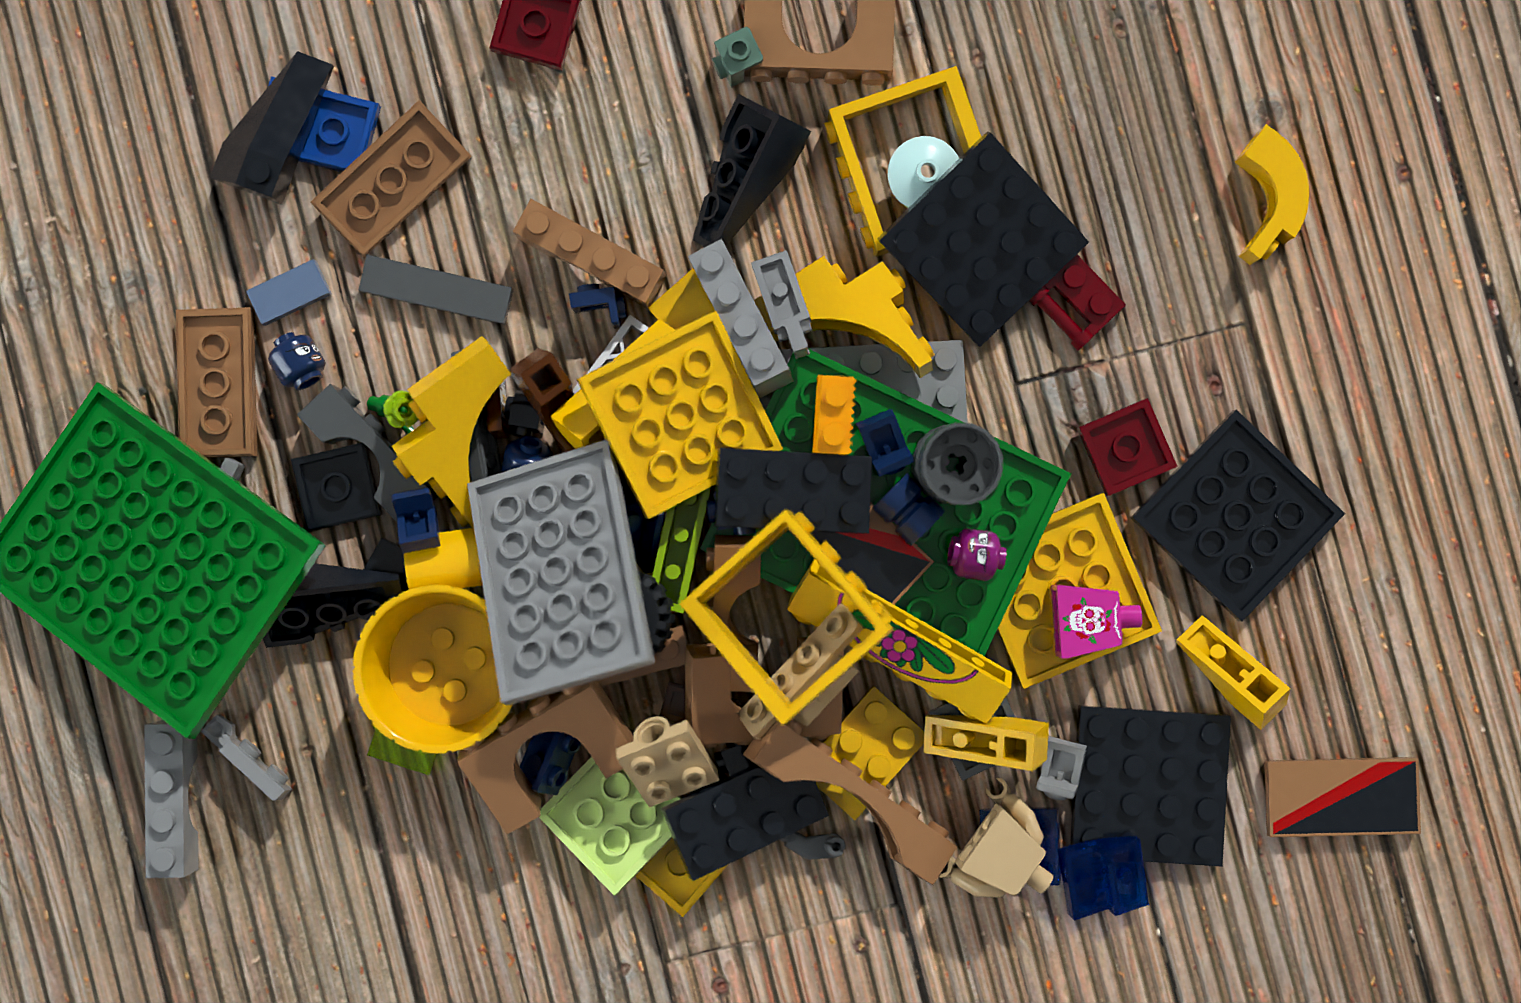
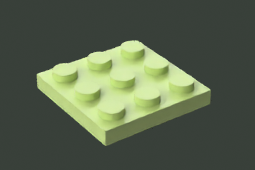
M591 757L560 788L558 795H554L541 808L539 818L615 896L671 840L672 835L661 808L682 798L678 796L649 808L624 769L606 779Z

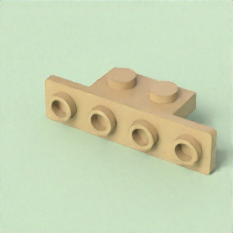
M839 604L775 672L771 679L792 703L844 657L840 653L862 631L863 626L844 605ZM855 665L796 715L794 719L808 726L859 672ZM756 694L738 712L741 716L739 719L751 736L756 739H760L777 721L776 717Z

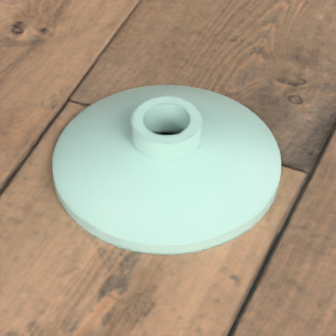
M919 136L909 139L896 149L890 159L887 171L889 187L895 198L902 205L909 208L959 157L950 145L938 138ZM924 165L932 167L934 171L933 177H924L921 173V167Z

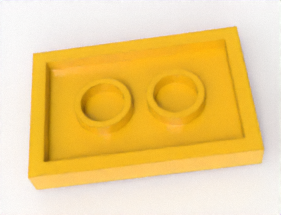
M873 685L842 719L841 734L829 735L823 743L833 750L830 757L841 763L844 758L861 769L863 772L859 777L868 784L874 779L886 787L924 744L925 731ZM816 781L818 788L853 820H856L866 809L864 804L849 791L840 786Z

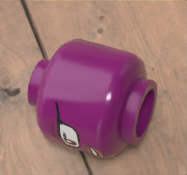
M965 528L960 531L958 536H952L948 548L947 563L948 566H953V570L958 577L988 581L993 578L997 570H1003L1007 551L1005 547H1000V540L996 533Z

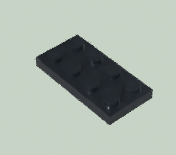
M719 448L717 451L714 526L764 529L786 509L792 511L794 515L800 511L815 527L813 531L867 534L869 533L872 456Z
M756 764L661 808L688 877L692 881L829 816L816 781L798 780L784 782Z

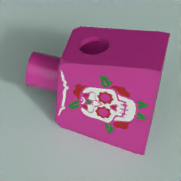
M1051 585L1056 657L1070 658L1122 645V629L1142 627L1140 605L1120 606L1118 591Z

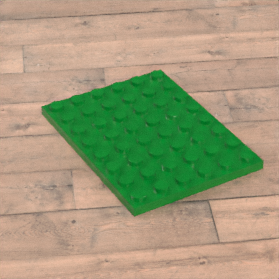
M810 349L809 355L797 359L794 353H792L787 365L794 381L774 391L765 410L783 447L781 451L812 453L818 375L854 377L857 381L853 385L856 388L853 392L856 397L852 400L855 405L851 408L855 412L851 415L854 421L850 423L853 426V429L850 431L853 436L849 440L853 444L849 446L852 452L848 455L868 456L856 423L888 409L893 410L911 454L917 442L929 430L942 425L964 423ZM994 436L992 437L998 442L1003 456V473L997 487L985 499L970 505L937 502L945 510L944 514L915 542L934 562L894 604L985 656L1072 474ZM948 456L950 463L945 466L946 470L958 472L956 465L960 462L959 458H950ZM911 464L906 465L898 473L882 476L877 474L872 465L870 502L875 505L905 474L908 473L914 479L911 472ZM921 491V496H922L923 498H924V497H927V496ZM712 523L700 549L707 552V547L714 548L715 536L734 535L733 528L717 530L714 523ZM756 528V533L739 536H756L763 529ZM965 528L996 533L1000 540V547H1005L1007 551L1003 570H997L993 578L988 581L958 577L953 570V566H948L947 563L949 543L953 535L958 536L960 531ZM787 530L761 553L760 578L793 593L815 558Z
M97 382L0 522V593L186 739H195L326 545L112 389Z

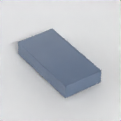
M314 259L246 291L261 324L264 326L332 295L320 267Z

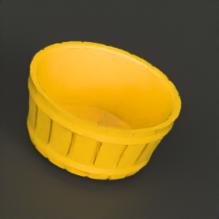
M426 585L425 588L421 586L398 594V597L394 596L385 602L365 624L359 636L361 637L360 641H357L354 651L353 683L356 694L359 695L358 701L362 710L384 736L414 751L422 750L423 753L433 754L448 753L450 750L454 752L470 747L476 741L480 742L490 735L499 726L500 722L502 723L512 705L501 703L485 599L468 590L447 585Z

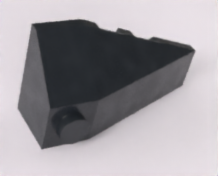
M297 51L223 141L210 178L282 205L334 65Z
M738 94L721 129L719 140L724 142L720 160L713 161L710 173L715 175L711 193L707 194L703 199L693 240L705 248L722 239L726 246L793 168L805 147L811 131Z
M314 563L263 638L266 648L304 644L314 640L315 634L331 629L333 632L345 629V623L358 618L369 620L385 602L394 596L398 597V594L404 592L399 574Z

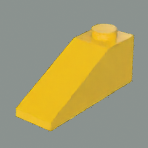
M1203 615L1176 639V643L1228 702L1260 730L1287 705L1290 687Z
M926 715L924 753L1034 771L1047 760L1049 723L1014 717H991L989 722L985 724L978 719H970L966 716Z

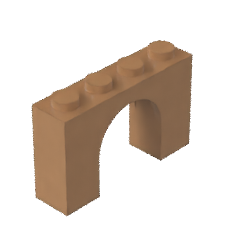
M745 0L744 27L750 28L763 55V62L745 70L744 76H750V80L755 82L772 81L773 77L787 78V81L792 83H807L810 81V78L825 79L824 81L828 84H844L847 80H862V84L870 86L882 85L884 81H890L893 73L895 0H856L855 29L852 36L843 46L828 53L805 51L789 39L782 22V0Z
M808 637L797 638V649ZM713 643L685 645V721H688L704 748H713L718 746L719 743L732 742L738 745H750L754 737L751 736L739 719L741 716L738 712L742 708L731 701V664ZM843 689L808 726L803 725L794 718L792 719L793 722L803 728L800 736L812 739H825L829 735L841 734Z
M597 680L557 691L550 696L546 694L535 698L529 703L526 710L517 715L514 713L507 714L502 723L500 722L499 726L490 735L480 742L476 741L474 745L459 751L457 763L506 834L538 818L541 812L542 799L536 791L532 790V784L521 770L516 758L518 750L529 738L550 731L569 734L585 746L606 779L623 770L616 757V748L633 742V735Z

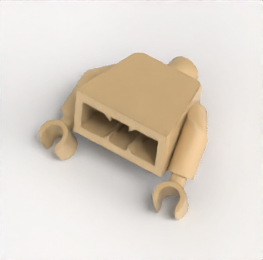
M996 778L1003 786L1002 793L993 795L986 788V794L995 802V805L957 859L951 856L948 861L947 871L945 873L941 872L939 877L951 878L952 883L976 897L1000 898L1006 893L1016 896L1025 884L1042 894L1053 880V874L1039 865L1046 854V851L1040 846L1043 840L1042 831L1034 812L1016 794H1011V788L1002 778Z

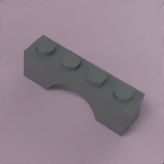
M329 384L297 416L323 443L332 445L344 440H358L374 453L380 468V482L374 498L396 522L397 517L391 498L393 494L429 488L434 501L438 495L428 481L420 486L413 476L406 480L393 463L397 455L392 445L398 441H394L392 444L382 434L386 430L383 424L371 413L367 417L357 407L361 401L349 388L344 386L340 389Z

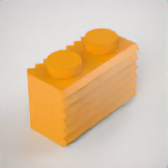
M818 375L812 453L848 455L852 452L849 446L853 443L849 439L853 436L850 432L853 429L850 423L854 421L851 415L855 413L851 409L855 405L852 400L856 397L853 394L856 390L853 385L857 382L854 377Z

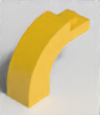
M1267 124L1255 133L1234 162L1260 183L1267 199V211L1263 223L1238 256L1249 265L1261 258L1267 260L1280 242L1285 244L1296 237L1305 220L1309 204V182L1302 160L1293 146Z

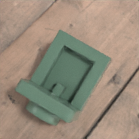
M744 27L714 42L716 57L711 59L719 78L723 79L726 77L731 87L745 81V70L763 62V55L749 27Z

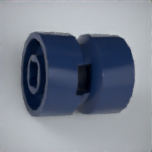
M907 473L872 509L886 523L894 522L896 524L895 532L911 546L944 514L945 510L931 496L923 498L921 496L922 487Z

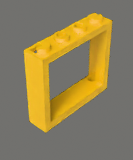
M957 66L828 110V122L823 123L827 133L826 137L829 144L836 143L840 157L835 158L842 180L846 178L849 180L852 192L847 194L854 215L860 213L865 226L860 228L862 240L865 242L867 249H873L875 257L889 253V251L877 240L883 234V230L844 120L941 88L963 152L966 153L981 138V134Z
M786 509L680 603L681 607L782 725L790 722L894 631L893 627L889 624L893 620L891 614L879 601L872 605L863 594L867 589L865 584L853 571L846 575L837 564L841 557L827 541L820 545L812 536L811 532L815 529L812 523L800 511L794 515L792 511ZM788 529L876 628L792 703L706 603Z

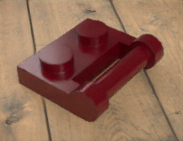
M1078 254L1029 300L1033 306L1037 304L1072 340L1070 344L1077 351L1087 344L1095 334L1126 306ZM1052 288L1089 324L1084 330L1047 294Z

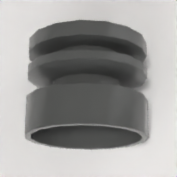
M953 423L929 430L917 442L912 453L914 462L911 463V472L914 480L922 487V492L927 497L931 496L939 503L970 505L983 500L997 487L1003 473V456L998 442L987 430L972 423ZM948 456L950 458H959L960 462L956 465L958 472L946 470L945 466L950 463Z

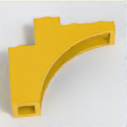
M822 256L795 273L810 315L812 331L838 330L859 334L890 348L911 366L919 378L933 371L931 357L935 356L930 344L923 336L918 339L910 327L914 326V323L905 308L901 306L897 309L898 306L904 303L903 289L906 288V285L895 268L889 271L882 261L847 283L848 280L837 263L831 266L826 257ZM761 295L754 299V302L772 337L777 342L779 341L778 335H775Z
M483 336L407 389L413 398V401L408 405L423 424L392 445L397 455L393 463L407 480L413 476L420 486L428 481L441 499L447 495L453 502L454 506L450 508V511L460 525L464 527L469 523L472 528H474L467 483H470L468 458L473 430L490 396L506 378L512 375Z

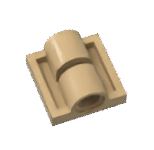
M651 717L643 721L636 728L633 742L616 748L618 762L649 808L719 781L717 767L687 720L670 726L663 717Z

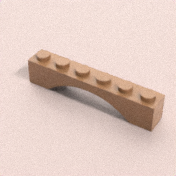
M777 720L760 739L754 738L743 755L772 776L784 782L798 780L821 781L840 786L849 791L864 804L877 821L885 838L890 858L920 879L934 885L957 848L955 844L946 839L949 835L946 829L931 820L926 825L918 819L921 812L903 800L898 805L888 798L892 793L888 788L874 779L870 784L861 779L859 776L863 771L844 758L839 763L830 757L833 750L816 738H813L810 743L800 736L803 728L792 720L784 725Z

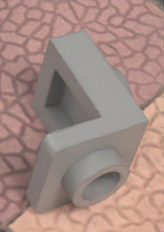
M1050 736L1048 739L1047 760L1043 763L1036 789L1044 791L1047 797L1055 800L1073 799L1078 789L1087 746Z

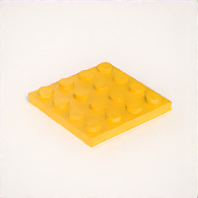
M713 311L577 378L582 392L646 519H650L715 485L717 451L719 448L783 450L717 311Z
M1104 493L1097 494L1052 514L997 629L1022 689L1162 632ZM1051 585L1118 591L1120 606L1140 605L1142 627L1122 629V645L1070 658L1056 657Z

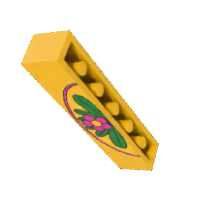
M814 559L793 592L786 610L791 612L801 623L806 625L812 624L818 627L839 604L844 605L863 626L862 631L848 644L852 648L856 647L876 629ZM866 589L863 594L872 605L879 601L891 614L893 620L889 624L893 627L894 631L863 658L873 663L879 662L891 669L893 674L899 679L906 682L912 681L921 686L934 699L945 700L956 706L967 718L978 719L987 724L1011 690L1012 672Z

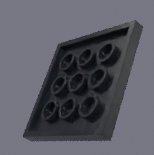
M986 132L877 238L979 347L1089 243L1084 235L991 132Z
M1236 409L1212 431L1130 518L1237 621L1242 622L1346 513Z
M1078 705L1076 743L1086 745L1087 749L1078 789L1073 798L1070 849L1090 845L1091 850L1088 851H1091L1092 858L1223 867L1231 716L1226 714Z

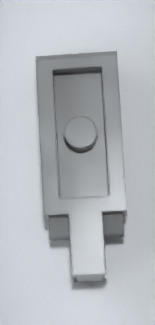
M787 250L751 262L775 335H778L780 342L789 339L796 359L809 355L810 352L804 334L812 331L811 319Z
M216 715L202 729L201 732L220 749L219 752L272 801L284 799L293 790L286 783L289 779L288 776L274 764L268 767L258 758L262 753L253 743L247 739H244L242 742L238 739L234 723L222 715Z

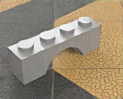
M720 239L689 255L688 258L711 304L715 311H717L759 398L793 382L789 367L723 240Z
M164 720L144 724L146 878H184L199 869L198 831L192 825L188 805L191 770L198 757L197 737L195 739H186Z

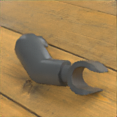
M796 831L780 839L784 842L785 847L808 860L836 858L841 856L843 850L846 849L845 841L841 836L834 833L806 837Z

